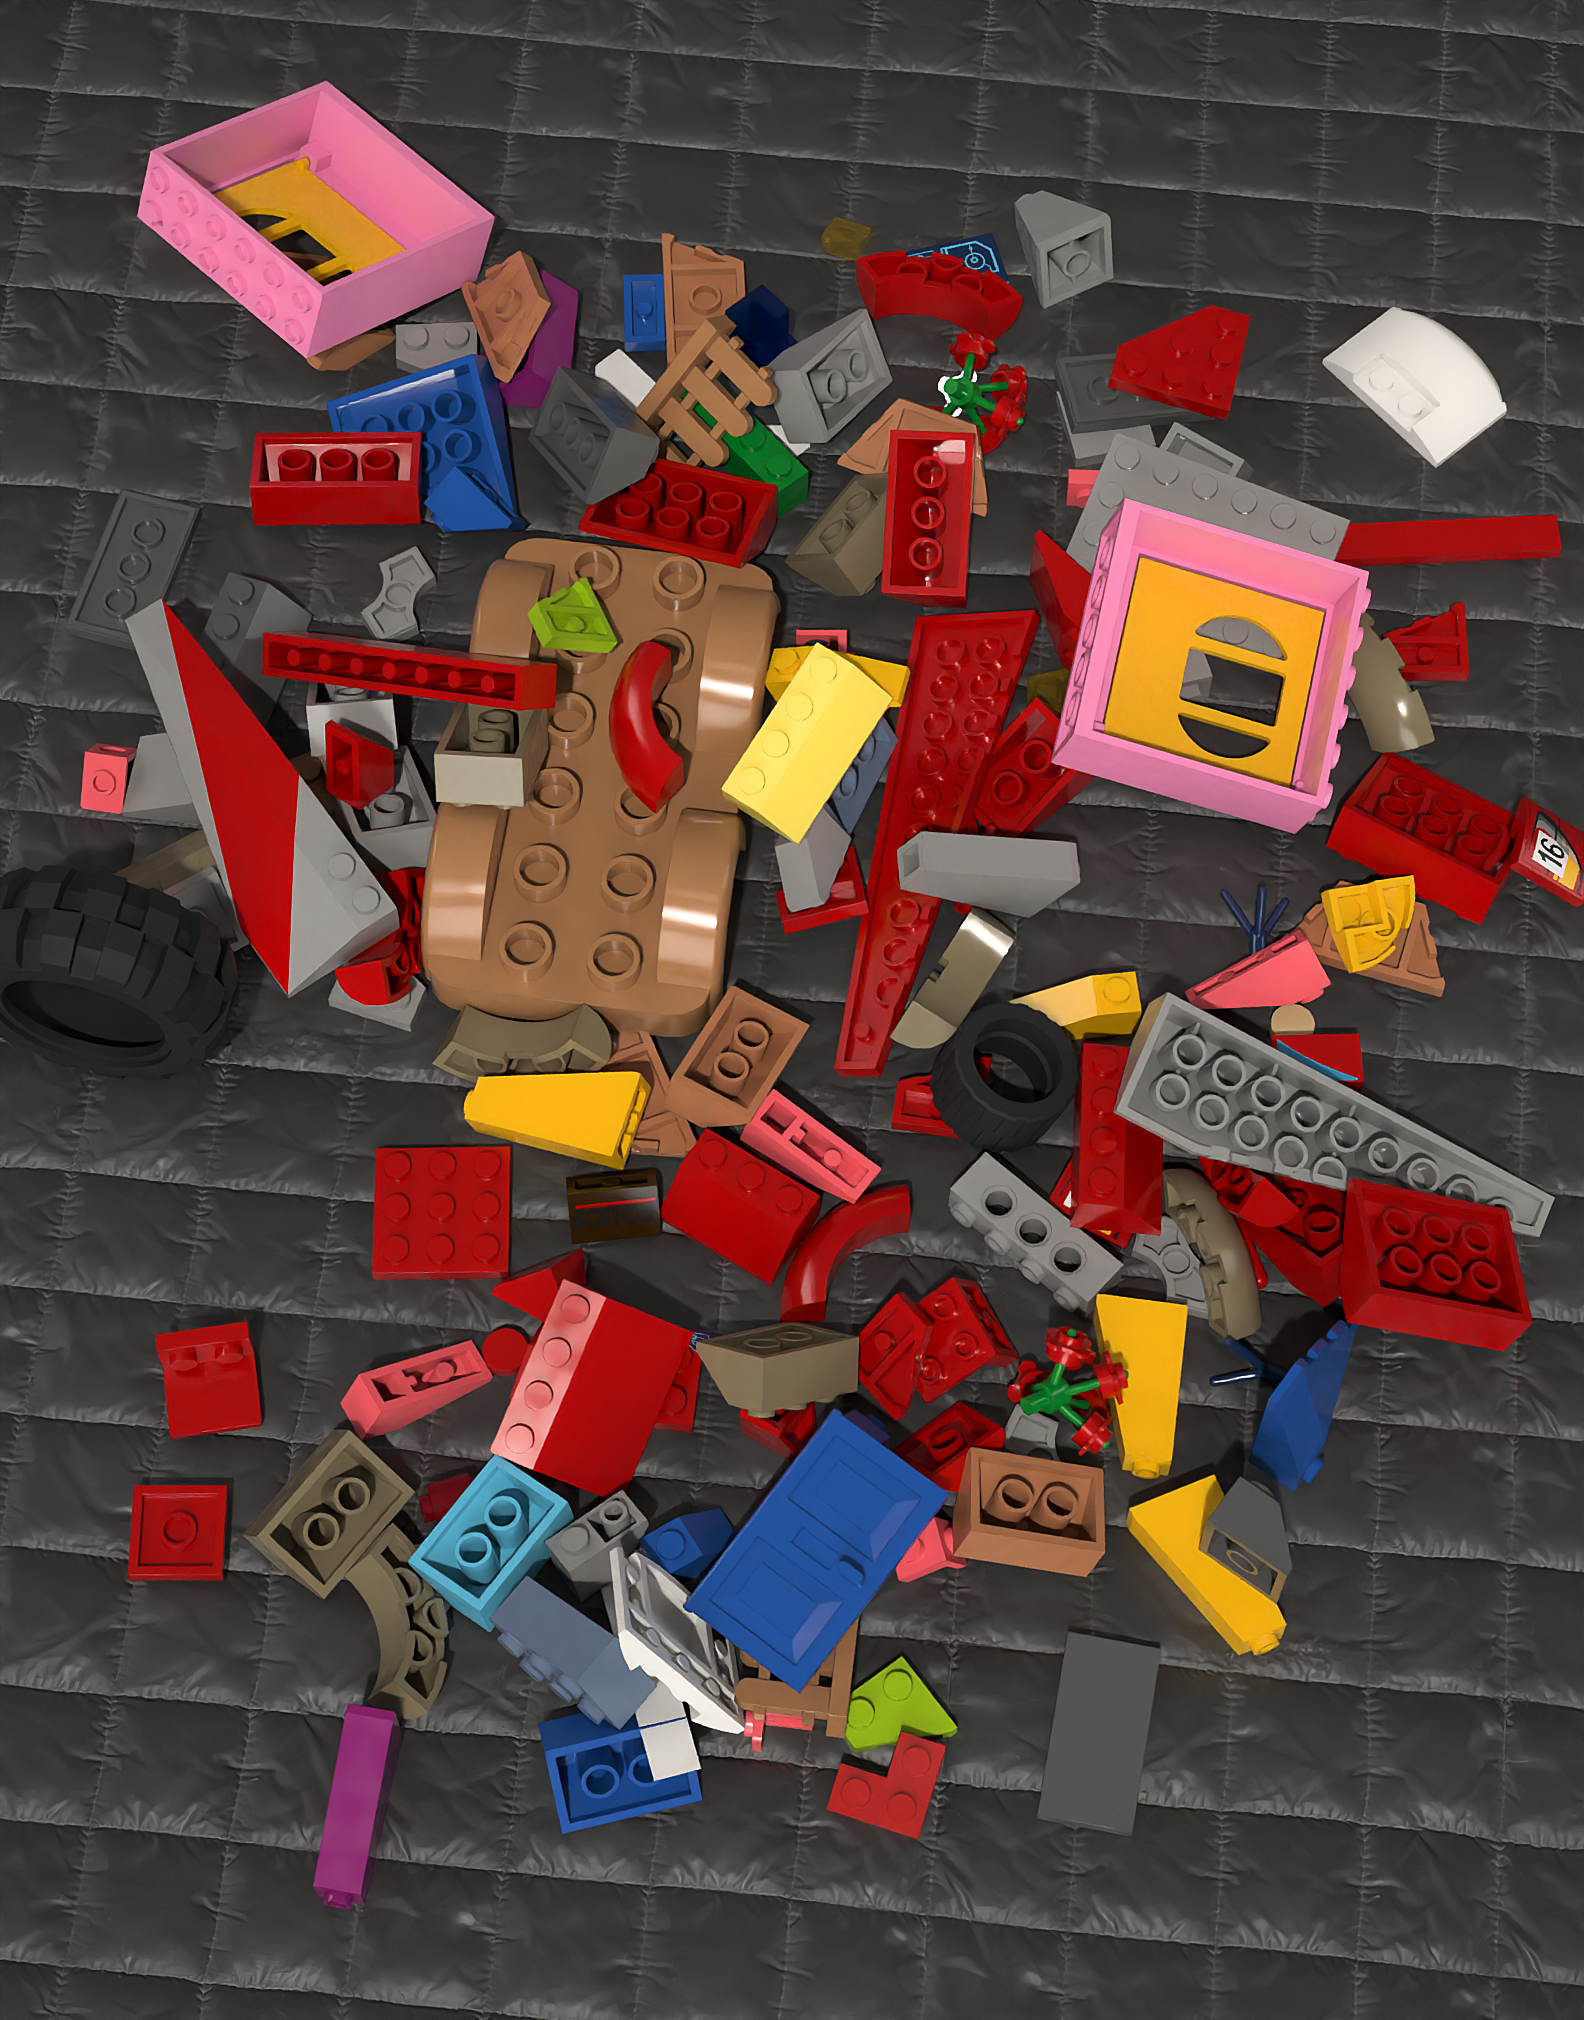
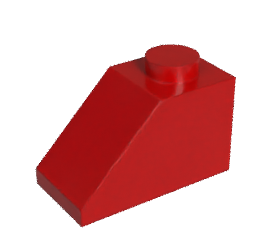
M332 720L325 724L327 793L361 810L394 786V751Z

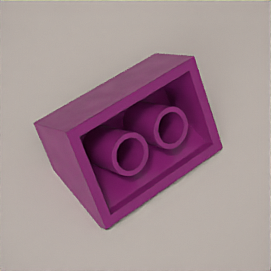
M543 269L538 273L551 305L512 379L506 384L497 378L503 406L541 408L558 365L571 369L579 291ZM483 347V356H484V357H487L486 352H485L484 347Z

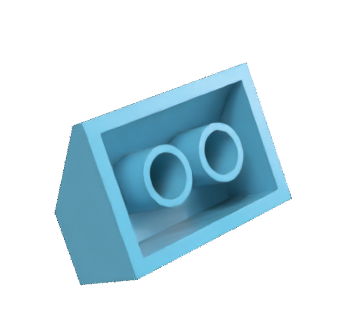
M495 1454L410 1557L408 1563L455 1609L488 1632H491L495 1625L489 1618L526 1576L533 1579L551 1557L545 1541L575 1522V1518L568 1501L501 1456Z

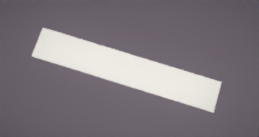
M612 1581L601 1588L613 1635L619 1640ZM649 1676L657 1687L635 1712L639 1727L686 1717L683 1703L673 1695L670 1688L656 1676ZM687 1717L683 1720L640 1730L654 1781L701 1769Z

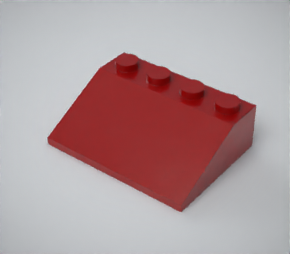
M656 458L654 463L649 465L643 479L594 505L589 504L579 522L578 531L740 569L764 550L776 525L778 485Z
M1387 752L1381 755L1343 805L1326 846L1338 852L1343 858L1356 861L1376 871L1384 879L1413 875L1415 893L1419 897L1432 900L1452 910L1458 917L1481 925L1514 870L1507 866L1516 839L1509 836L1515 814L1393 752Z
M1352 1178L1347 1183L1339 1279L1347 1323L1503 1352L1533 1323L1507 1209Z
M564 1278L489 1452L607 1499L621 1490L626 1493L694 1332L569 1278Z

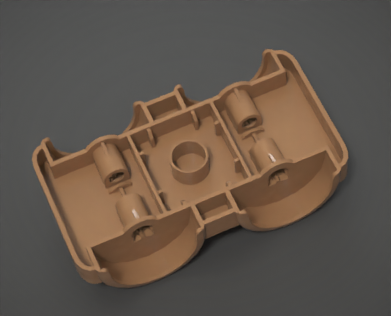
M531 538L520 541L509 548L504 559H497L489 566L476 604L469 653L557 664L555 708L547 709L549 748L524 807L499 809L494 805L484 804L456 807L451 803L440 802L429 846L421 912V956L426 978L431 981L432 991L440 1002L460 1011L466 1005H469L488 1015L542 1022L563 1017L585 1003L598 1013L608 1030L631 1033L644 1031L649 1032L650 1035L663 1037H683L696 1033L705 1026L709 1016H712L723 999L724 959L733 883L739 850L746 851V831L741 819L742 810L724 799L721 788L761 729L765 681L774 628L781 629L779 598L773 592L772 579L764 570L750 563H746L739 569L676 553L550 538ZM580 578H587L618 643L609 653L543 648L527 613L540 600L546 597L551 598L555 592L564 587L566 589L572 587ZM644 641L658 643L671 651L672 678L664 686L657 699L653 718L660 735L667 745L683 758L684 785L657 814L645 806L624 781L614 753L611 750L609 739V708L616 681L631 653Z

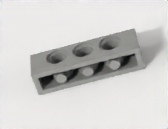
M987 1152L950 1188L948 1206L954 1218L965 1227L973 1226L982 1233L988 1246L997 1254L1002 1256L1007 1254L1019 1264L1020 1271L1027 1279L1035 1284L1041 1282L1050 1289L1056 1302L1068 1312L1076 1311L1083 1318H1086L1094 1310L1097 1293L1108 1295L1120 1282L1124 1264L1080 1228L1070 1227L1069 1219ZM999 1204L1006 1207L1009 1212L1005 1215L997 1216L990 1213L987 1208L991 1205ZM1033 1232L1039 1234L1043 1241L1037 1244H1030L1024 1241L1021 1236L1025 1233ZM1066 1260L1073 1262L1078 1269L1073 1272H1063L1055 1264Z

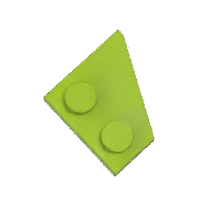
M580 578L572 587L568 589L564 587L555 592L551 598L546 597L540 600L527 613L543 648L609 653L618 643L587 578Z
M901 1656L850 1693L846 1733L843 1739L854 1753L877 1750L883 1745L890 1744L896 1746L901 1731L920 1738L941 1735L942 1738H947L956 1734L958 1727L903 1656Z

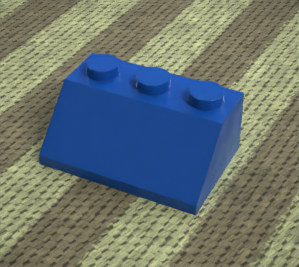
M584 1713L538 1723L562 1834L701 1801L702 1795L697 1770L654 1781L640 1732L642 1729L683 1720L686 1717L639 1727L636 1714L634 1713L620 1730L604 1719L598 1725Z

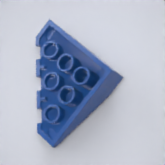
M470 354L326 402L333 432H421L423 494L430 496L454 466L471 468L517 513L502 398L497 378L494 376L487 357Z
M1340 1319L1327 1333L1326 1341L1320 1338L1307 1352L1306 1360L1300 1357L1294 1363L1268 1399L1248 1462L1294 1493L1303 1480L1311 1484L1325 1464L1320 1455L1327 1438L1358 1324L1345 1323Z

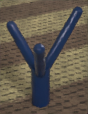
M1261 887L1258 890L1254 929L1228 890L1223 889L1220 891L1221 897L1249 937V956L1266 948L1267 937L1288 907L1289 899L1283 898L1265 924L1267 889Z
M1226 1338L1225 1345L1256 1367V1370L1213 1377L1210 1379V1385L1215 1387L1261 1378L1279 1385L1289 1370L1264 1360L1243 1338L1238 1340Z

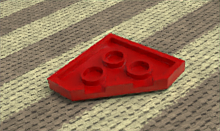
M1211 305L1118 346L1107 387L1226 420L1230 411L1251 316Z

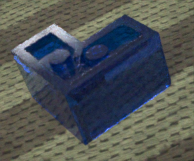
M763 284L725 311V315L737 326L729 338L738 336L744 342L740 350L759 369L767 366L784 350L798 343L789 334V309Z

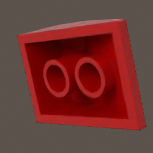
M1039 530L1034 534L1029 580L1057 656L1064 668L1071 672L1091 575L1044 532Z
M1035 697L999 736L973 810L975 818L985 828L989 824L996 826L995 837L1024 838L1076 797L1095 778V775L1051 763L1061 714L1051 704L1038 697Z
M1282 1176V1194L1300 1209L1289 1222L1276 1227H1261L1251 1225L1235 1215L1234 1217L1293 1287L1325 1307L1341 1296L1339 1279L1346 1195L1337 1189Z

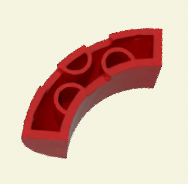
M906 250L872 254L856 259V277L859 291L865 307L873 320L900 314L926 315L946 320L965 329L969 333H977L986 340L994 341L1011 327L1019 315L1023 297L1001 277L989 270H986L983 274L964 266V259L936 252H932L931 258L906 256Z
M644 641L631 653L616 681L609 708V739L611 750L614 753L624 781L637 798L657 814L684 785L683 758L667 745L660 735L653 718L657 699L664 686L672 678L671 651L658 643Z
M425 868L403 869L374 875L397 907L400 928L350 959L342 967L334 969L339 985L350 998L364 1005H386L402 999L412 989L409 981L413 974L421 972L423 966L421 956V912Z
M1219 1160L1213 1163L1211 1180L1212 1186L1219 1194L1217 1201L1229 1213L1255 1226L1276 1227L1289 1222L1300 1211L1296 1205L1282 1194V1176Z
M907 1184L887 1186L863 1193L855 1204L848 1201L842 1203L815 1225L798 1248L786 1272L780 1298V1323L788 1321H825V1305L829 1288L843 1261L855 1249L860 1250L877 1239L909 1232L911 1209Z

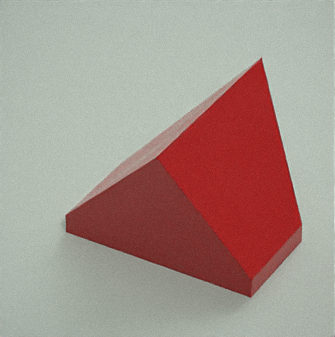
M583 1247L511 1275L494 1286L491 1294L545 1322L564 1278H569L587 1286Z
M815 1401L807 1403V1408L803 1410H775V1416L769 1418L748 1416L747 1409L743 1408L739 1414L742 1434L791 1462L795 1460L817 1431Z

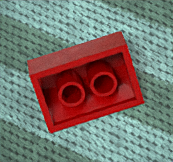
M706 1128L682 1161L661 1206L660 1220L767 1285L772 1286L820 1217V1195Z

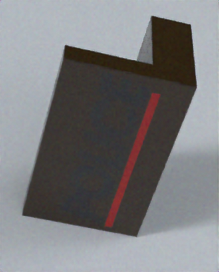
M655 1169L566 1178L572 1244L662 1235Z

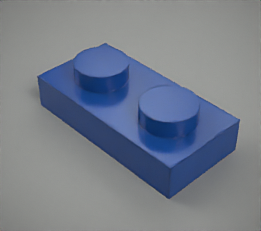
M623 275L625 352L666 351L664 275Z

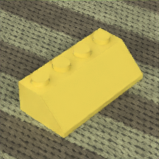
M817 642L721 788L724 799L799 846L890 706L893 698L855 665Z

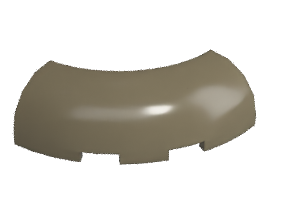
M1366 611L1363 614L1361 613L1359 626L1363 627L1364 633L1358 650L1353 652L1351 665L1356 666V674L1353 684L1347 693L1361 718L1371 750L1381 753L1400 752L1435 741L1432 727L1418 690L1412 691L1399 672L1405 666L1399 653L1389 638L1381 640L1377 633L1372 630L1371 626L1374 625V619Z
M974 906L938 962L945 967L941 975L934 970L932 971L890 1038L911 1048H932L946 1042L962 1024L1014 942V935L997 919L981 908Z
M585 1003L563 1017L543 1022L510 1021L488 1015L466 1005L446 1033L432 1064L448 1073L477 1083L479 1077L595 1073L608 1063L611 1055L612 1041L608 1028L598 1013Z
M1187 1168L1163 1170L1165 1212L1177 1224L1188 1244L1197 1243L1205 1262V1266L1200 1268L1199 1274L1207 1304L1209 1326L1225 1339L1232 1338L1233 1340H1238L1252 1335L1261 1328L1263 1322L1262 1305L1252 1259L1234 1215L1229 1213L1217 1201L1219 1197L1218 1192L1201 1174Z
M392 1523L377 1536L344 1576L355 1586L367 1603L373 1615L380 1640L381 1660L379 1674L367 1702L377 1709L394 1711L397 1718L413 1720L428 1713L439 1694L448 1663L444 1662V1638L449 1634L442 1598H436L432 1586L408 1563L410 1557L417 1550L416 1547Z

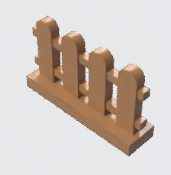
M726 315L705 319L634 411L660 439L657 458L699 467L703 461L711 467L722 465L729 458V449L721 440L725 433L728 432L732 436L739 437L748 434L752 430L753 419L745 410L748 404L752 401L757 406H766L772 404L777 398L776 386L769 379L773 372L767 366L759 369L740 350L744 342L738 336L729 338L737 326ZM712 360V364L706 370L705 366ZM722 371L742 391L736 400L716 380ZM688 390L689 393L684 399H682L681 397ZM698 402L718 421L713 429L692 410ZM664 420V421H665V424H664V425L661 427V429L659 430V429H658V426H659V425L662 423V421ZM674 432L694 451L689 459L669 440Z
M859 1617L801 1694L784 1682L770 1680L771 1672L740 1649L742 1662L749 1667L759 1668L758 1679L744 1678L736 1684L734 1701L737 1706L744 1710L753 1711V1719L765 1721V1713L802 1717V1725L814 1726V1718L827 1720L826 1736L845 1738ZM820 1675L832 1677L831 1688L818 1686Z

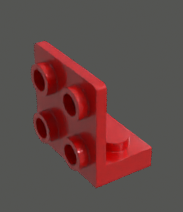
M952 1277L915 1304L934 1325L916 1383V1388L924 1402H934L985 1365L1006 1368L1020 1358L977 1282Z
M247 1321L155 1335L156 1350L163 1367L169 1434L172 1439L255 1428L262 1425L254 1341Z

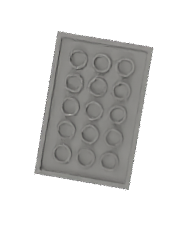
M1116 432L1066 553L1092 576L1101 531L1125 498L1335 561L1350 526V520ZM1235 618L1216 619L1205 623L1195 631L1199 636L1285 661L1274 639L1263 629L1248 621Z

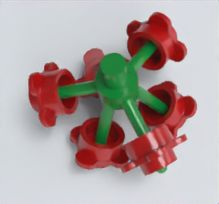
M962 332L957 335V343L950 346L949 352L954 356L956 364L964 368L959 376L953 378L945 376L941 378L938 388L945 395L946 406L944 409L936 405H932L930 408L953 416H957L961 410H965L971 419L970 422L979 425L982 454L985 455L995 450L1008 437V430L1016 432L1019 426L1023 424L1026 410L1021 408V406L1024 405L1026 400V373L1022 366L1010 368L1008 364H1001L998 370L992 374L990 383H975L977 374L973 370L985 367L989 359L988 354L995 351L996 345L993 341L986 340L980 334ZM991 392L993 398L998 403L995 404L985 399L982 393ZM983 407L993 413L992 416H979L975 409Z
M1061 1326L1059 1329L1048 1328L1046 1332L1047 1339L1045 1345L1047 1349L1045 1353L1055 1363V1367L1052 1371L1044 1372L1038 1369L1032 1360L1022 1361L1018 1365L1019 1373L1014 1383L1010 1384L1006 1389V1395L1014 1403L1020 1401L1021 1409L1027 1416L1042 1412L1051 1414L1059 1410L1072 1422L1073 1427L1078 1430L1071 1439L1082 1448L1078 1454L1082 1456L1088 1448L1096 1454L1101 1447L1107 1448L1109 1446L1108 1439L1113 1434L1107 1428L1114 1418L1110 1416L1106 1399L1116 1397L1118 1404H1123L1121 1390L1129 1388L1127 1382L1129 1372L1123 1369L1121 1361L1112 1363L1108 1351L1103 1352L1105 1361L1093 1364L1097 1355L1094 1351L1090 1350L1091 1341L1088 1340V1336L1084 1332L1067 1326ZM1083 1363L1093 1364L1094 1379L1069 1386L1062 1377L1064 1369L1078 1370Z

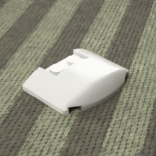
M1390 308L1325 357L1322 362L1331 373L1435 468L1502 418L1507 411L1505 402H1502L1500 389L1494 376L1482 359L1466 342L1442 324L1421 314L1405 311L1400 308Z
M616 1547L611 1550L610 1562L618 1636L623 1656L630 1670L641 1665L642 1669L649 1676H656L667 1685L679 1701H686L689 1704L691 1721L724 1732L739 1734L746 1728L743 1709L738 1707L734 1701V1689L739 1678L733 1644L728 1639L715 1641L712 1636L711 1626L694 1613L684 1610L683 1604L691 1593L666 1570L637 1552L626 1559L623 1557L622 1547Z

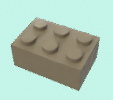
M458 702L434 752L436 802H447L456 807H468L474 804L494 805L499 809L524 807L549 748L547 709L518 711Z

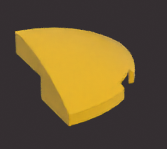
M1413 875L1376 880L1364 885L1330 889L1321 893L1334 942L1349 974L1378 964L1396 949L1395 945L1391 946L1401 929L1409 928L1414 912L1415 883Z

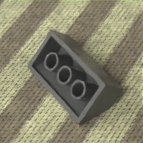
M558 365L528 437L531 444L583 502L594 505L643 479L649 465L653 464L657 458L658 444L660 442L657 435L602 378Z
M228 572L198 644L267 731L288 678L262 675L263 632H308L313 622V616L271 584Z

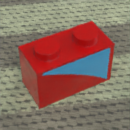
M1359 1033L1271 1035L1269 1046L1357 1093H1361L1364 1077Z

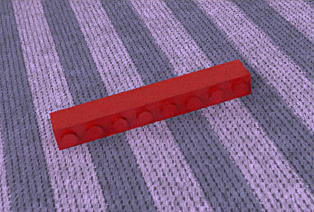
M306 631L263 632L262 675L518 711L555 708L557 664Z

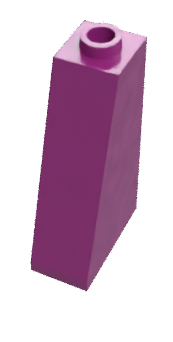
M350 1703L347 1705L313 1882L317 1896L323 1898L325 1905L334 1908L351 1909L352 1903L365 1905L403 1740L399 1722L394 1711Z

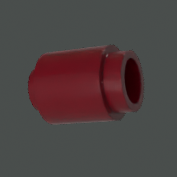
M468 1473L424 1485L425 1495L418 1496L424 1522L429 1523L433 1521L436 1527L477 1475L469 1476Z

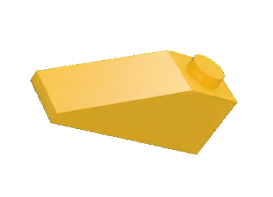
M814 646L774 649L765 685L777 703ZM831 650L855 665L893 698L889 707H901L910 676V670L907 666Z
M1135 971L1092 975L1006 1001L1013 1004H1025L1034 1010H1040L1045 1013L1049 1019L1056 1022L1062 1028V1031L1070 1040L1136 1034L1142 1012Z

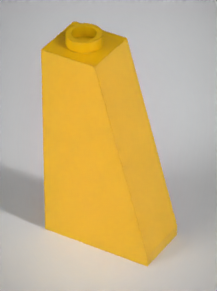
M633 1071L479 1077L475 1089L470 1090L466 1096L464 1119L478 1133L623 1170L651 1087L641 1073Z
M1097 1293L1093 1322L1101 1362L1105 1361L1103 1352L1108 1351L1111 1362L1121 1361L1123 1369L1129 1372L1127 1378L1129 1388L1121 1390L1123 1404L1119 1405L1116 1397L1108 1399L1111 1416L1114 1418L1112 1421L1122 1470L1132 1471L1133 1475L1145 1479H1155L1160 1475L1168 1476L1173 1455L1188 1305Z
M1214 1474L1129 1508L1126 1520L1129 1531L1238 1655L1251 1650L1254 1655H1260L1280 1644L1278 1639L1282 1638L1287 1624L1278 1605L1198 1550L1207 1520L1225 1497Z

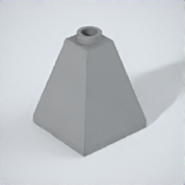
M1043 190L1034 194H1025L1014 202L1016 228L1039 302L1044 309L1114 278L1111 220L1107 213Z

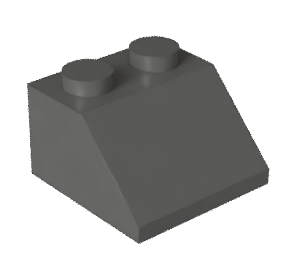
M1240 1476L1207 1520L1198 1550L1277 1604L1282 1597L1293 1569L1280 1503L1274 1500L1273 1493L1266 1486L1257 1481L1249 1483Z

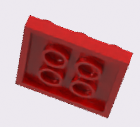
M510 1147L376 1148L372 1256L373 1280L508 1278L510 1259Z

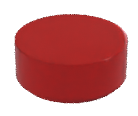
M510 1328L498 1329L488 1335L482 1348L484 1362L492 1373L503 1377L518 1374L528 1346L526 1339L521 1333Z

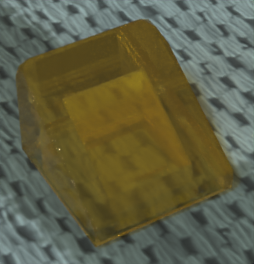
M835 217L822 234V251L856 261V259L862 257L873 233V228Z
M1063 668L1028 677L1027 706L1035 697H1038L1051 704L1061 714L1070 672Z

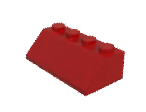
M890 430L881 595L927 608L967 609L975 463L974 433Z
M421 432L255 433L249 487L254 525L421 524Z
M1083 1042L1078 1057L1080 1080L1074 1097L1070 1227L1160 1236L1162 1221L1163 1138L1113 1113L1130 1048Z

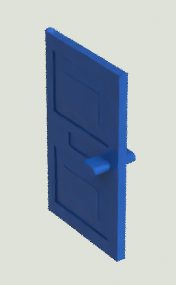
M833 1409L683 1604V1608L689 1613H694L781 1681L801 1694L950 1495L846 1419L841 1411Z

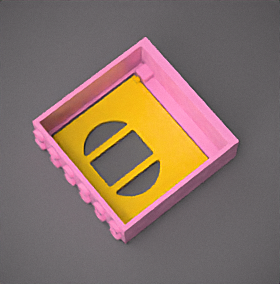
M328 81L152 150L137 214L138 218L306 359L453 292L469 280L471 282L476 281L495 219L485 208ZM252 214H265L282 217L286 220L257 232L240 217ZM298 230H304L336 256V258L304 271L270 242ZM344 270L352 272V274L326 286L318 283Z
M1125 498L1101 531L1051 763L1296 834L1307 822L1313 821L1318 811L1322 808H1327L1332 796L1333 784L1328 783L1330 770L1335 768L1341 751V745L1336 743L1338 730L1343 728L1348 715V705L1343 703L1345 693L1350 690L1356 674V666L1351 665L1353 652L1358 650L1363 638L1364 629L1359 626L1361 613L1363 614L1366 611L1371 597V589L1366 588L1369 572ZM1235 618L1245 620L1257 625L1274 639L1285 661L1199 636L1195 631L1205 623L1216 619ZM1189 649L1282 676L1283 684L1274 727L1181 700L1180 691ZM1178 715L1265 740L1268 746L1262 751L1244 758L1232 759L1211 754L1199 747L1187 735L1179 721Z

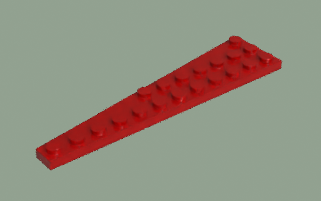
M1035 610L916 616L907 664L910 676L902 705L899 708L895 730L898 742L890 757L866 889V899L870 913L863 914L861 917L834 1070L840 1077H881L893 1043V1039L890 1036L903 1015L943 900L942 898L900 889L897 849L921 831L952 834L966 833L1040 621Z

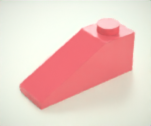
M1299 929L1184 992L1189 1002L1199 1009L1293 1005L1299 1001L1302 1004L1311 1002L1324 993L1323 988L1329 986L1331 982L1308 939Z
M775 1089L766 1097L751 1123L745 1125L739 1139L740 1143L774 1168L853 1204L856 1203L881 1171L879 1166Z
M469 1340L361 1373L340 1404L361 1441L403 1428L489 1383L493 1375L473 1341Z

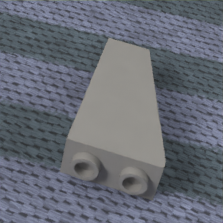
M921 831L897 849L900 889L1027 918L1032 917L1080 883L1076 843Z

